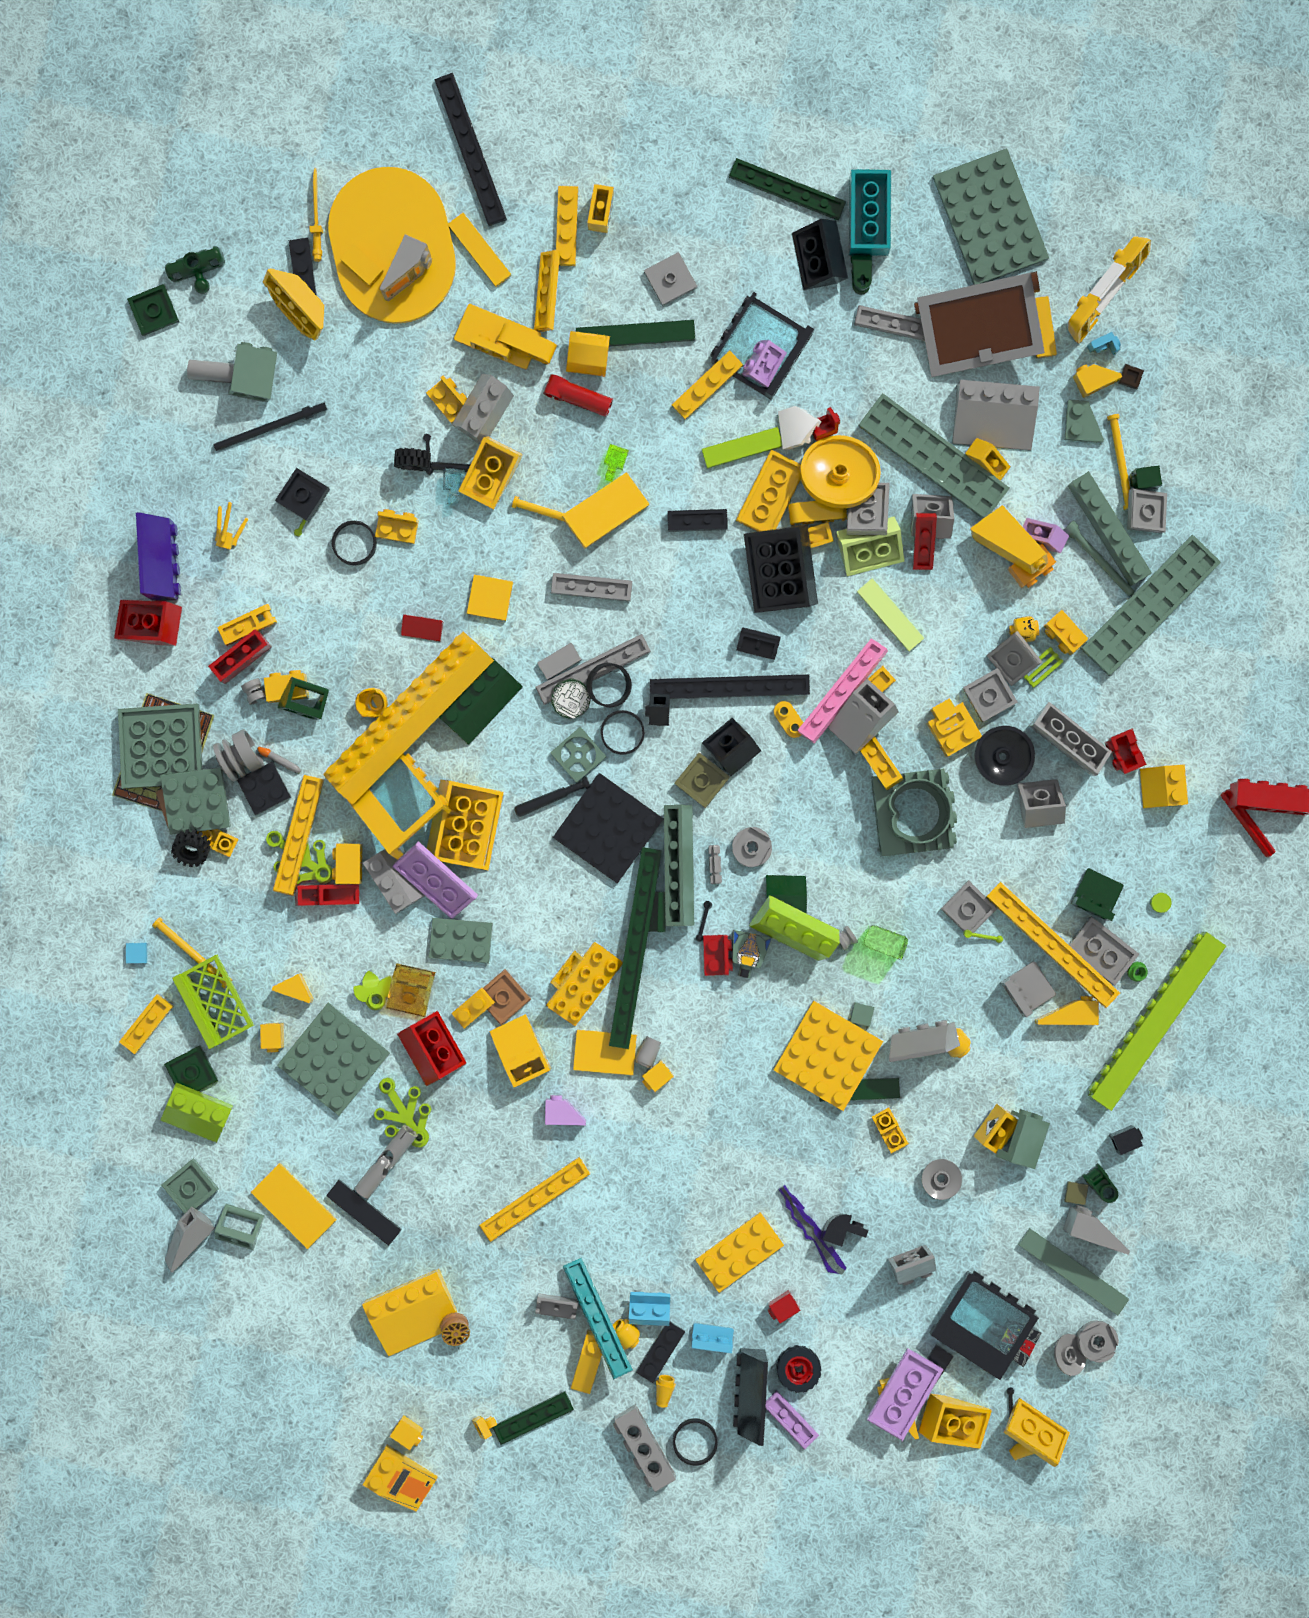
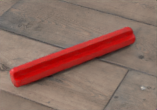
M1230 789L1221 793V797L1228 807ZM1230 808L1264 856H1272L1276 852L1248 812L1245 809Z

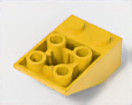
M526 1014L489 1031L513 1088L551 1070V1066Z

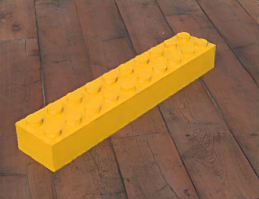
M463 631L454 638L453 642L446 649L441 651L439 656L426 667L418 678L412 681L411 685L404 692L398 695L397 699L383 711L377 720L372 722L369 728L356 738L355 742L327 768L323 775L353 805L494 660Z

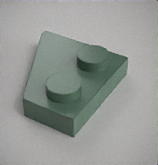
M1067 401L1064 440L1104 442L1088 401Z

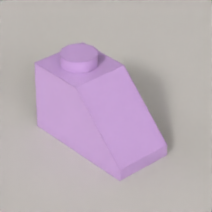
M1026 518L1023 528L1039 545L1043 543L1049 551L1061 553L1069 538V535L1055 524Z
M550 1095V1099H546L545 1125L586 1126V1119L567 1099H562V1095Z

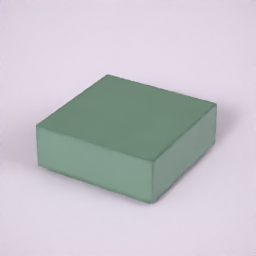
M854 1002L850 1022L870 1027L875 1007Z

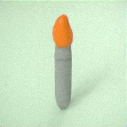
M257 748L263 757L271 759L292 772H301V769L296 764L271 752L270 749Z

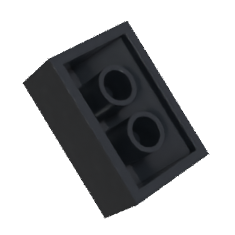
M821 218L792 232L803 290L833 285L848 279L836 220Z

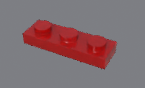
M916 513L913 570H933L937 523L936 513Z

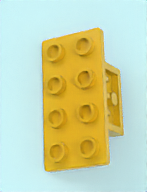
M468 304L454 340L526 370L532 358L508 349V346L504 343L497 342L504 323H510L540 337L541 333L475 305Z
M596 942L590 946L583 957L574 950L550 983L558 990L546 1006L576 1026L622 966L623 962Z

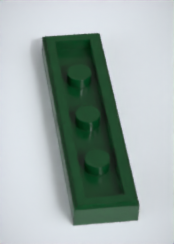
M899 1078L862 1079L850 1100L900 1098Z
M563 1391L497 1423L492 1428L500 1445L573 1411L574 1408L566 1391Z

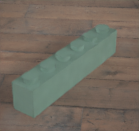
M1088 471L1073 480L1068 485L1070 491L1129 586L1131 587L1152 574L1090 472Z
M664 805L666 926H694L692 805Z

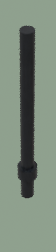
M325 402L312 407L307 406L302 408V411L219 441L213 445L215 450L219 451L304 418L307 420L314 417V414L328 409Z

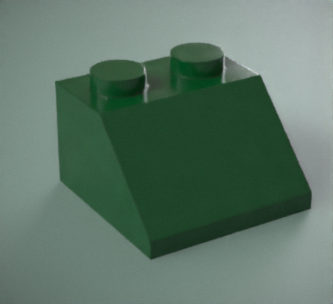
M766 875L765 901L770 895L807 914L806 876Z

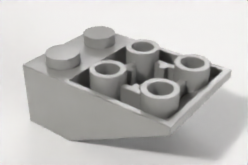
M866 679L851 694L828 729L857 754L899 711L895 703Z

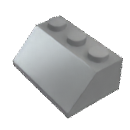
M481 374L452 426L478 444H481L483 437L491 436L514 395L505 384L492 375Z
M401 846L399 849L402 851L403 854H405L406 851ZM384 849L363 862L394 913L398 914L425 895L392 867L397 859Z
M947 1020L935 1022L934 1026H929L928 1023L917 1025V1029L910 1030V1026L899 1028L898 1033L893 1034L891 1037L889 1061L895 1062L946 1053L960 1046L955 1022L947 1023Z

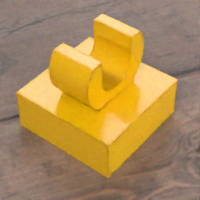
M477 1416L472 1419L480 1438L487 1439L492 1436L489 1429L497 1425L494 1417L490 1416L484 1420L483 1417Z

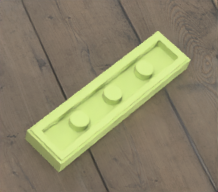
M873 579L869 580L857 591L908 652L924 639Z

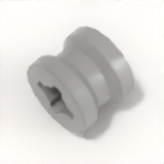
M845 926L843 931L839 933L840 945L844 951L848 949L849 945L858 943V940L848 926Z

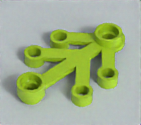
M271 831L266 836V842L269 846H279L284 850L286 841L283 840V835L280 832ZM274 835H277L279 837V841L277 843H274L272 841V837ZM316 840L313 843V848L317 851L318 864L311 860L309 842L307 843L301 867L307 866L313 872L299 873L300 880L297 884L316 879L319 883L326 884L332 880L333 868L326 864L324 852L326 844H324V841ZM318 842L323 844V848L320 850L316 848ZM281 861L275 862V864H274V866H273L274 870H275L277 873H278V870H277L276 866H277V864L280 863ZM322 870H326L328 873L325 878L320 875Z
M389 1077L382 1079L379 1083V1089L382 1093L388 1094L399 1113L386 1111L380 1107L375 1110L374 1117L377 1120L387 1119L405 1123L417 1134L422 1135V1140L417 1141L415 1139L412 1145L415 1147L425 1146L429 1141V1133L425 1128L428 1115L432 1111L430 1104L424 1103L419 1107L421 1115L418 1126L413 1120L421 1089L417 1086L409 1089L408 1095L410 1097L406 1109L395 1091V1081ZM385 1082H388L391 1087L389 1090H386L383 1085ZM412 1089L418 1090L417 1096L411 1094ZM423 1106H427L429 1108L428 1113L422 1112ZM379 1110L384 1112L383 1117L377 1116ZM388 1125L385 1128V1135L387 1137H394L400 1129H397L395 1125ZM390 1127L395 1130V1133L392 1135L388 1133V1128Z

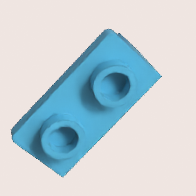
M630 1292L629 1324L669 1326V1293Z
M694 1323L691 1347L732 1353L734 1329Z

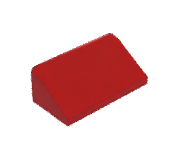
M403 614L401 636L441 642L444 622L442 620Z

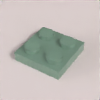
M194 1158L161 1184L184 1214L191 1207L196 1209L219 1190Z

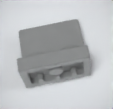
M1034 961L1000 982L1023 1017L1033 1014V1009L1056 995Z

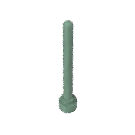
M1074 520L1069 523L1063 531L1070 538H1074L1128 596H1132L1134 590L1079 532V525Z

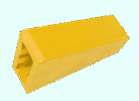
M1003 505L970 528L971 535L976 542L1030 574L1041 571L1048 563L1047 553Z

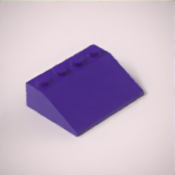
M137 512L136 528L140 594L152 601L178 600V595H181L180 583H177V575H180V567L176 563L179 548L178 544H175L174 536L178 535L177 525L170 518Z

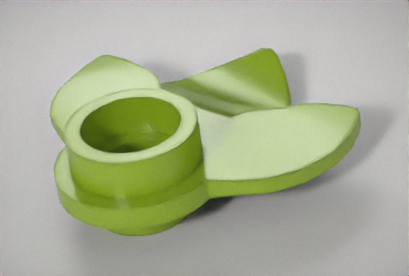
M367 971L363 977L362 985L353 987L354 995L359 1001L365 1002L371 1010H379L385 1005L386 997L392 993L393 982L390 976L379 980L373 972ZM374 996L379 998V1002L377 1004L372 1003V998Z

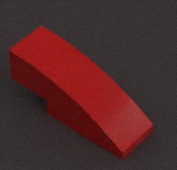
M359 884L299 885L295 888V906L359 904Z

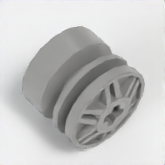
M245 729L232 735L233 745L226 739L222 740L223 747L220 743L213 745L219 766L232 782L238 780L237 773L241 777L245 776L244 766L251 772L264 766L260 753L255 755L251 749L255 743Z

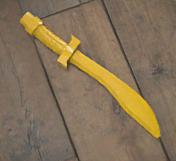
M314 168V226H309L311 234H313L312 256L315 262L322 261L321 234L323 233V228L321 225L318 226L317 170Z

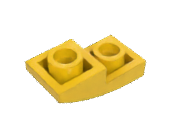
M219 829L197 831V834L199 832L203 833L202 837L205 835L208 837L207 841L210 840L212 850L228 857L231 856L238 842V838Z
M890 1108L872 1116L891 1154L909 1145Z

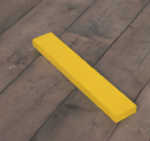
M307 775L303 776L274 884V892L294 896L324 783L323 779Z
M578 1157L482 1222L479 1226L491 1242L591 1173L581 1158Z

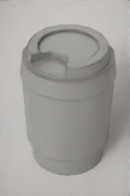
M646 1036L635 1057V1062L650 1069L654 1065L661 1042Z

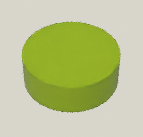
M1156 893L1150 900L1151 908L1158 913L1167 912L1172 904L1171 898L1165 893Z

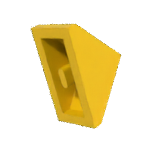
M302 973L272 987V991L307 1003H312L314 999Z

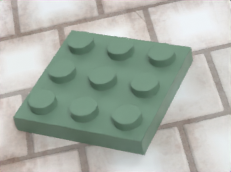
M221 767L160 775L170 835L179 834L182 830L185 832L186 829L192 832V830L204 831L231 827Z

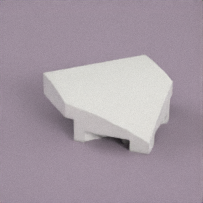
M797 406L778 411L783 450L788 451L802 446L804 443L810 444V437L815 427H819L821 421Z

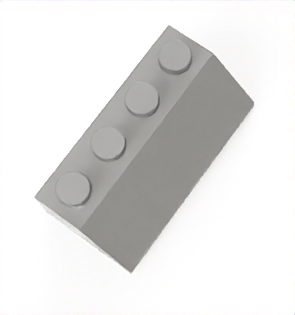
M1050 702L1043 707L1029 725L1036 733L1040 734L1091 776L1099 774L1112 753L1111 750Z

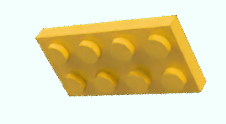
M759 1212L695 1260L720 1293L782 1248L784 1244L762 1213Z

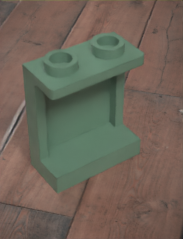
M241 342V344L236 345L234 351L235 359L228 395L268 402L271 399L277 352L272 351V348L262 346L256 348L252 347L253 345L250 343Z
M1022 1109L1019 1112L1012 1110L1011 1114L1019 1119L1008 1151L998 1149L996 1157L1035 1169L1050 1123L1043 1121V1116Z

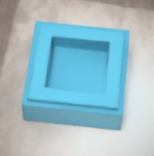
M126 943V963H147V943Z

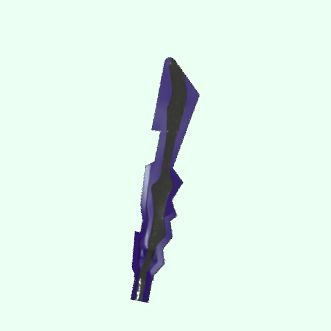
M786 1185L780 1187L779 1191L785 1199V1207L791 1211V1218L797 1222V1227L803 1229L805 1239L814 1241L827 1272L843 1275L847 1267L833 1246L828 1248L824 1240L820 1239L822 1231L813 1219L804 1212L803 1209L805 1207L790 1193Z

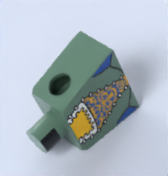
M733 930L732 962L740 964L738 976L750 978L752 967L761 968L772 939L771 937Z

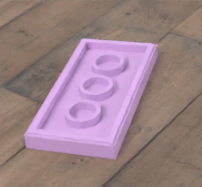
M419 841L392 866L451 919L478 896L476 892Z
M907 1348L869 1413L867 1420L903 1441L940 1377L943 1368Z

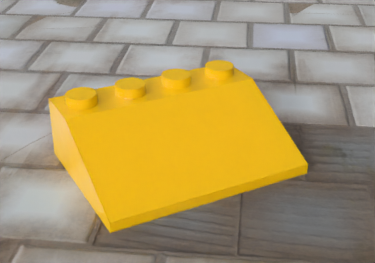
M440 780L437 794H442L448 800L449 804L447 806L451 812L448 814L442 809L432 818L427 849L441 862L489 870L504 792L454 781Z
M439 1268L371 1297L362 1304L367 1318L388 1357L442 1334L440 1328L442 1319L448 1314L458 1313Z

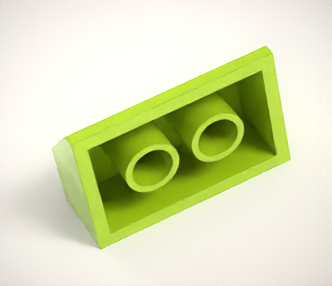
M176 1083L160 1121L217 1143L233 1105Z

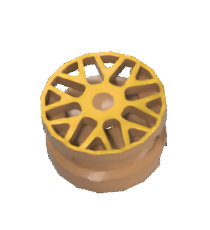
M451 1313L442 1319L440 1328L442 1339L446 1344L459 1346L468 1340L470 1336L469 1323L463 1314Z

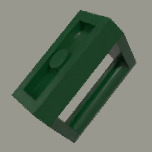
M291 677L280 698L278 709L313 720L322 719L329 689ZM295 686L320 694L314 708L291 701Z

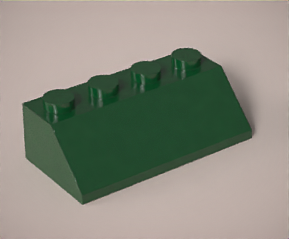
M492 658L494 661L439 716L468 745L523 687L494 658Z

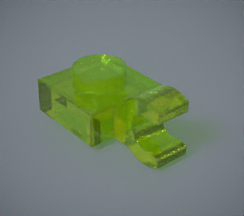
M612 444L609 445L604 464L608 465L605 480L612 482L616 470H623L629 450Z

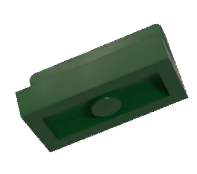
M655 892L648 932H666L665 892Z

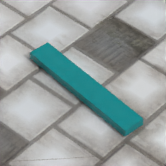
M582 1257L563 1265L565 1274L613 1380L632 1372L633 1369Z

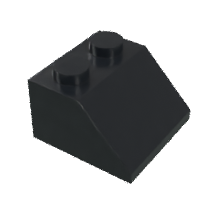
M733 718L729 719L702 742L730 776L734 775L761 752L753 738Z

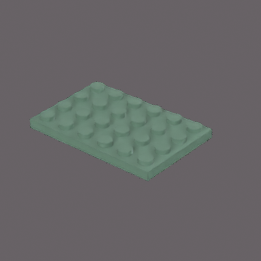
M1007 148L933 175V180L974 285L989 282L1049 259Z

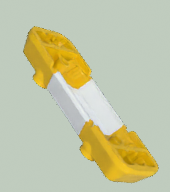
M1134 236L1123 250L1118 249L1113 257L1115 261L1087 297L1082 296L1077 303L1078 309L1068 322V331L1075 342L1080 344L1097 323L1098 319H1095V317L1103 312L1124 285L1126 277L1129 275L1127 279H1131L1146 260L1151 249V240L1149 238Z

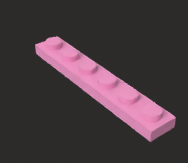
M871 638L798 729L799 734L815 744L851 694L867 679L888 652L887 648Z

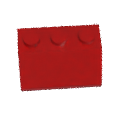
M438 1011L397 1033L426 1086L467 1063Z

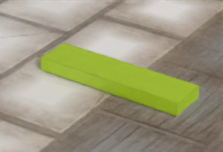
M778 427L702 448V453L708 469L781 448L782 440Z

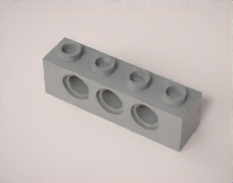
M635 1404L617 1414L614 1418L615 1423H613V1426L618 1434L622 1433L625 1439L623 1443L627 1451H632L635 1458L633 1461L638 1470H643L645 1474L643 1478L649 1488L652 1487L656 1492L675 1481L676 1474L637 1405ZM630 1427H636L638 1428L639 1432L635 1435H631L628 1432V1429ZM640 1445H647L649 1450L643 1453L638 1450V1447ZM655 1462L659 1465V1468L651 1470L648 1468V1465Z

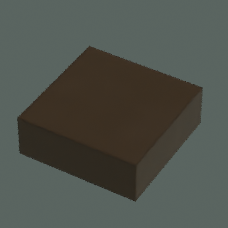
M1125 364L1121 374L1122 378L1118 384L1137 390L1144 370Z

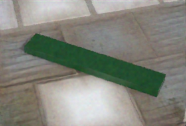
M736 158L729 175L731 179L839 221L846 201L738 158Z
M694 320L576 328V332L610 336L609 347L695 341Z

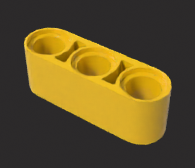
M504 323L497 342L506 344L508 349L547 365L550 364L557 348L554 342L510 323Z
M817 501L797 502L788 505L790 525L792 526L795 523H802L804 525L814 524L815 521L826 523L834 522L837 519L847 520L846 508H832Z

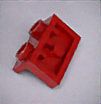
M703 935L704 976L729 975V971H733L732 959L728 958V951H732V939H728V935Z

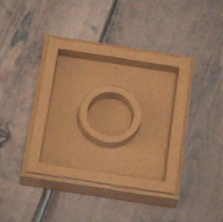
M506 969L483 988L495 1002L487 1010L500 1025L531 1000L529 995Z

